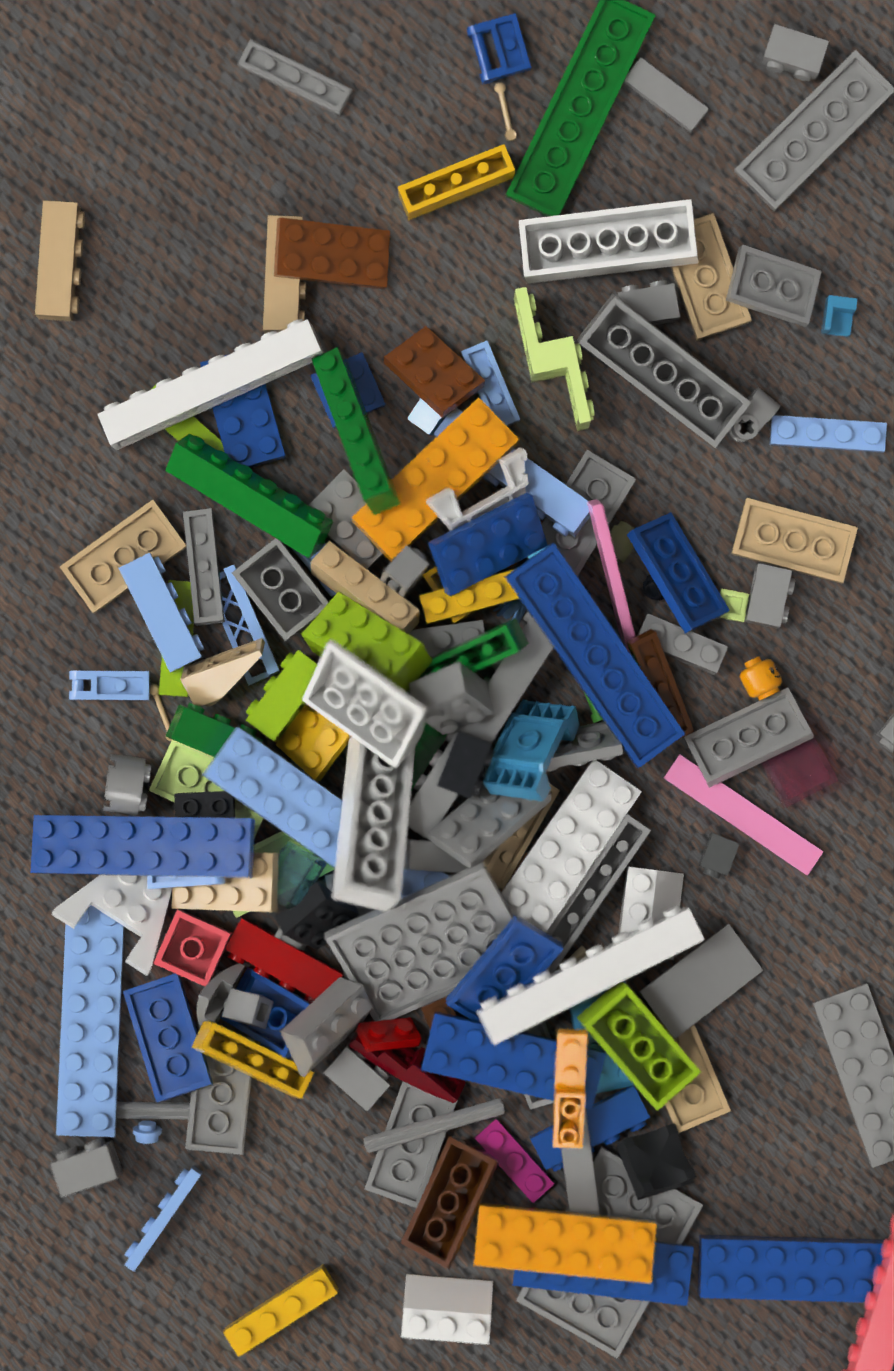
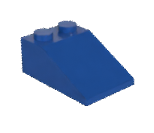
M248 967L235 990L259 995L273 1001L266 1029L235 1022L222 1017V1015L220 1018L284 1058L294 1061L281 1034V1030L311 1003L306 1001L304 997L284 989L275 981L257 974Z

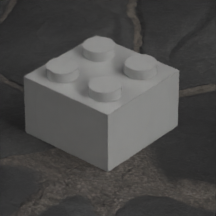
M460 662L409 684L411 697L427 708L425 722L443 735L454 733L458 728L469 723L479 722L485 716L494 713L487 682Z
M104 1137L87 1142L84 1145L85 1149L78 1151L77 1147L74 1146L56 1154L57 1158L50 1165L61 1197L118 1179L123 1171L113 1140L105 1142Z

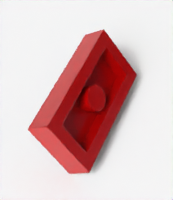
M411 1017L359 1023L356 1029L366 1052L419 1046L422 1039Z

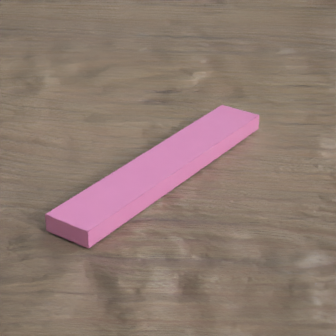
M594 499L587 501L620 638L631 654L626 641L636 636L604 506L599 500Z
M680 754L663 778L806 876H808L823 853L815 845L722 782L709 788L699 767Z

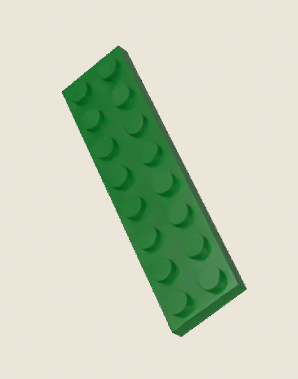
M599 0L506 193L507 198L547 217L561 214L655 19V14L626 0Z

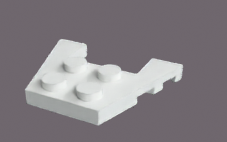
M520 447L499 459L508 486L461 512L455 494L449 488L426 500L427 504L447 528L452 531L525 494L526 486L528 485V474L525 473L526 450Z
M99 875L53 910L52 915L74 929L89 906L92 905L141 937L125 962L148 976L153 964L172 888L148 889L147 876Z

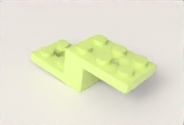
M527 287L515 289L514 303L531 382L565 375L577 431L588 429L593 416H595L592 399L586 400L585 393L589 385L586 371L580 372L579 365L581 360H583L580 344H574L573 336L542 342L541 339L543 337L540 323H534L533 316H536L535 311H537L534 295H528Z

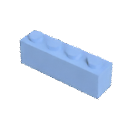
M148 553L119 567L169 671L174 672L202 658L200 651L205 648L198 634L191 635L187 625L192 622L185 608L179 610L174 600L179 598L172 582L166 584L162 573L166 572L159 556L153 558L152 554Z

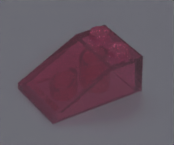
M815 737L760 763L783 808L789 807L838 781Z

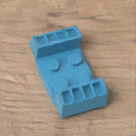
M523 699L516 712L511 713L493 750L495 752L483 781L488 792L492 795L543 802L551 790L546 771L561 740L573 742L578 731L579 720L576 706L541 703L539 701L533 702Z

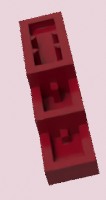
M357 1032L349 1046L373 1064L396 1078L452 1103L458 1101L466 1084L462 1079L421 1070L426 1050L424 1047L419 1048L416 1052L410 1047L366 1052Z

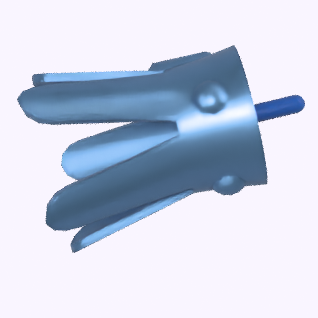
M518 599L503 603L493 611L499 610L497 617L503 616L505 619H509L514 614L512 619L517 618L520 623L526 607Z

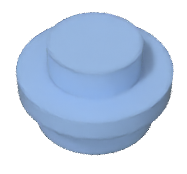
M140 1121L139 1125L133 1127L135 1141L143 1144L158 1142L159 1136L162 1134V1128L157 1126L154 1121Z

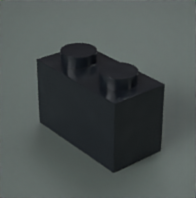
M458 731L437 786L469 799L472 793L478 795L484 781L483 778L479 777L483 766L489 768L495 752L490 750L492 743Z

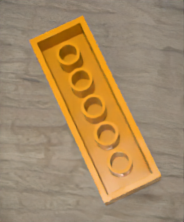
M478 397L392 479L401 504L376 515H373L365 504L352 517V522L392 562L406 545L410 547L440 519L427 504L426 500L449 488L453 490L458 502L499 463L500 458L507 455L518 445L519 438Z
M480 1203L474 1265L651 1283L656 1222L645 1219Z

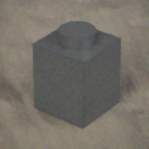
M710 833L698 866L704 868L703 874L719 879L721 874L728 876L740 843Z

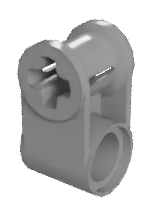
M759 387L750 394L748 399L751 401V404L728 432L732 440L736 442L753 439L780 408V405ZM746 423L745 429L747 432L741 434L740 430L742 427L739 424Z

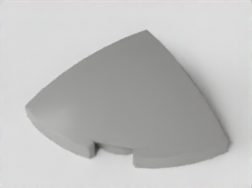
M238 963L216 975L201 991L197 1002V1018L200 1028L203 1021L218 1023L224 1011V1001L229 995L230 988H236L245 965Z

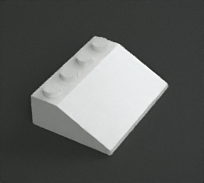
M332 639L327 643L302 701L394 768L415 749L423 733L427 708Z

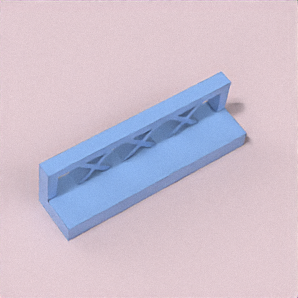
M231 565L224 568V571L220 573V580L223 577H227L231 586L228 598L222 597V600L226 602L223 607L225 622L222 624L232 648L238 647L236 639L240 630L251 633L254 641L263 638L265 642L262 656L259 659L263 661L267 671L251 677L248 670L244 676L250 686L280 673V669L247 592L232 574L236 567ZM233 593L237 602L231 600ZM229 603L241 609L243 615L239 625L227 621L225 613ZM244 620L249 629L242 627ZM230 625L237 628L234 635Z

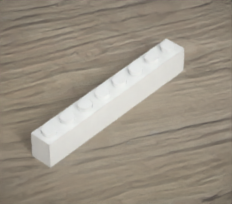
M303 319L295 320L289 323L287 329L278 333L277 331L268 332L261 337L260 341L252 345L250 343L242 344L234 349L235 352L232 354L215 356L208 361L209 364L198 368L195 366L188 368L182 372L183 376L174 380L171 378L164 379L158 382L156 388L152 390L135 392L130 395L129 400L121 404L120 402H114L105 406L104 411L97 415L109 444L116 450H119L313 363L312 358L324 353L313 325L308 319L305 321Z
M679 905L674 906L663 912L665 917L654 921L653 918L648 919L637 925L639 930L628 934L627 931L622 932L611 938L613 943L602 947L601 944L591 947L585 951L587 956L576 960L575 957L567 959L559 964L561 969L551 974L549 970L541 972L533 977L535 982L525 987L523 983L517 984L507 990V996L499 1000L494 996L480 1003L482 1008L477 1010L476 1013L490 1042L496 1045L704 941L705 939L690 908H680Z

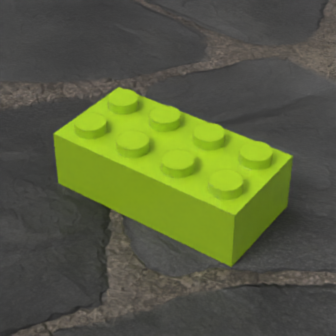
M339 591L301 634L311 651L319 657H322L327 643L332 639L404 692L409 689V684L416 681L432 662L420 641Z
M623 981L610 987L576 1017L657 1111L701 1073Z

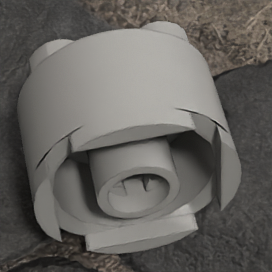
M111 754L110 760L115 761V766L109 765L104 795L105 800L110 802L109 805L103 804V811L138 816L139 811L145 812L147 794L142 792L143 782L149 783L151 765L145 764L146 758Z

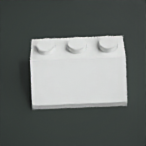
M626 866L618 934L625 931L631 934L639 930L638 924L651 918L657 921L665 917L664 911L677 905L680 906L684 874Z
M406 1274L401 1338L489 1344L493 1281Z

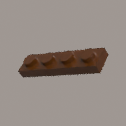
M649 629L626 641L633 659L684 731L685 735L681 738L694 732L656 631Z

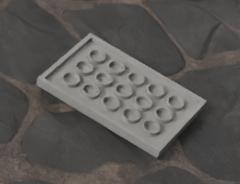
M482 862L401 898L388 912L374 910L325 932V940L349 980L364 986L373 1007L370 1014L374 1021L390 1020L449 995L512 920L514 915L485 864Z
M601 1146L593 1160L600 1215L654 1220L656 1222L655 1242L682 1244L703 1204L677 1189L638 1200L621 1157ZM522 1287L516 1297L517 1302L617 1359L649 1301Z

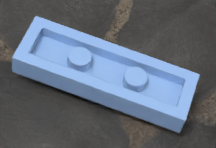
M488 341L461 351L463 360L485 380L484 387L477 392L479 398L506 426L519 422L520 417Z

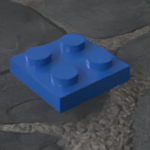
M363 352L346 359L367 414L386 406ZM317 373L311 374L312 382L334 429L336 425Z

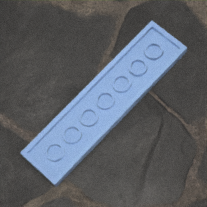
M92 905L89 906L74 929L65 924L56 1135L116 1137L124 926Z

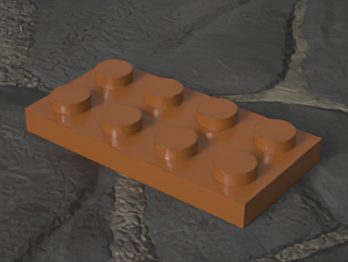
M280 217L277 219L274 277L385 289L387 288L390 231Z

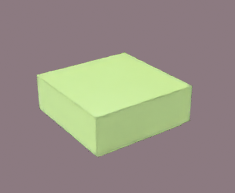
M721 588L720 595L730 611L719 618L744 623L749 594Z

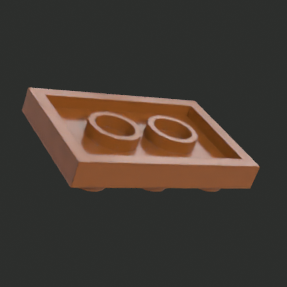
M427 326L384 356L383 363L442 418L481 390L485 385V380Z

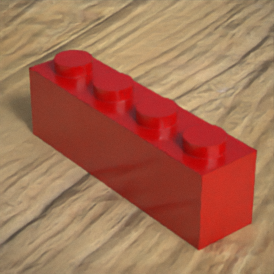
M241 918L225 947L230 952L228 957L240 964H244L245 961L255 966L254 972L267 979L270 975L281 980L278 984L279 986L294 993L295 989L305 993L304 999L310 1003L339 977H343L342 972L274 937V934L245 918Z

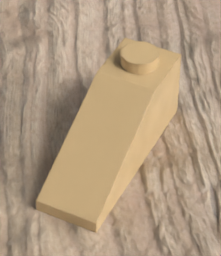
M263 638L184 666L180 680L192 703L199 707L203 705L208 707L222 699L262 656L265 644Z

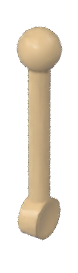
M499 82L495 85V91L499 94L507 129L505 138L508 141H513L516 139V132L512 129L504 92L506 86Z
M152 684L150 685V694L154 696L166 731H168L170 722L159 696V686Z

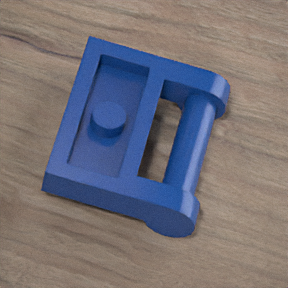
M516 13L478 23L466 29L468 37L472 38L482 72L479 75L482 84H488L498 79L531 70ZM491 32L500 67L492 69L483 34Z

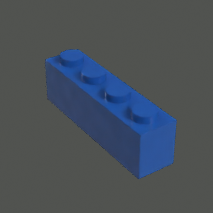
M634 1085L626 1087L593 1104L592 1110L585 1108L591 1152L595 1151L593 1146L601 1142L608 1145L621 1138L619 1133L627 1129L634 1132L647 1125L645 1120L650 1118ZM553 1125L531 1135L530 1139L545 1169L552 1168L553 1172L562 1169L561 1147H553Z

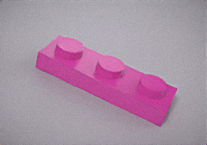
M496 1118L474 1137L486 1152L499 1161L498 1165L532 1203L554 1185L549 1176Z

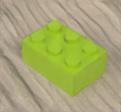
M297 650L295 655L290 652L280 665L283 668L277 678L272 676L264 686L263 690L266 693L260 701L255 699L245 713L249 715L246 721L277 743L306 704L302 699L318 664L299 650Z

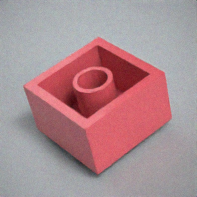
M179 909L175 913L153 964L206 986L215 974L232 932Z

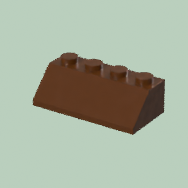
M449 1136L401 1240V1244L450 1269L499 1161L479 1147L465 1140Z

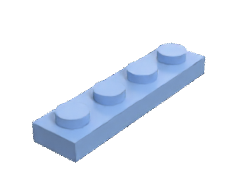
M774 415L771 418L770 445L884 453L887 423Z
M193 1165L190 1171L185 1168L174 1182L179 1186L173 1195L167 1192L158 1205L162 1210L156 1219L153 1217L149 1218L141 1230L145 1233L141 1242L137 1243L134 1241L125 1253V1256L129 1258L125 1266L133 1272L203 1173Z

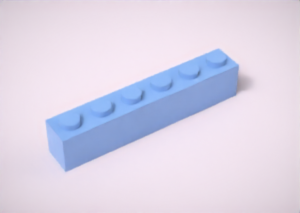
M458 408L451 411L434 432L435 438L463 412ZM527 458L525 461V473L528 474L526 493L533 496L539 519L543 520L547 517L554 523L552 527L565 537L570 534L575 538L590 518L587 505L588 500ZM500 462L483 477L484 480L494 487H497L498 484L504 488L508 486Z

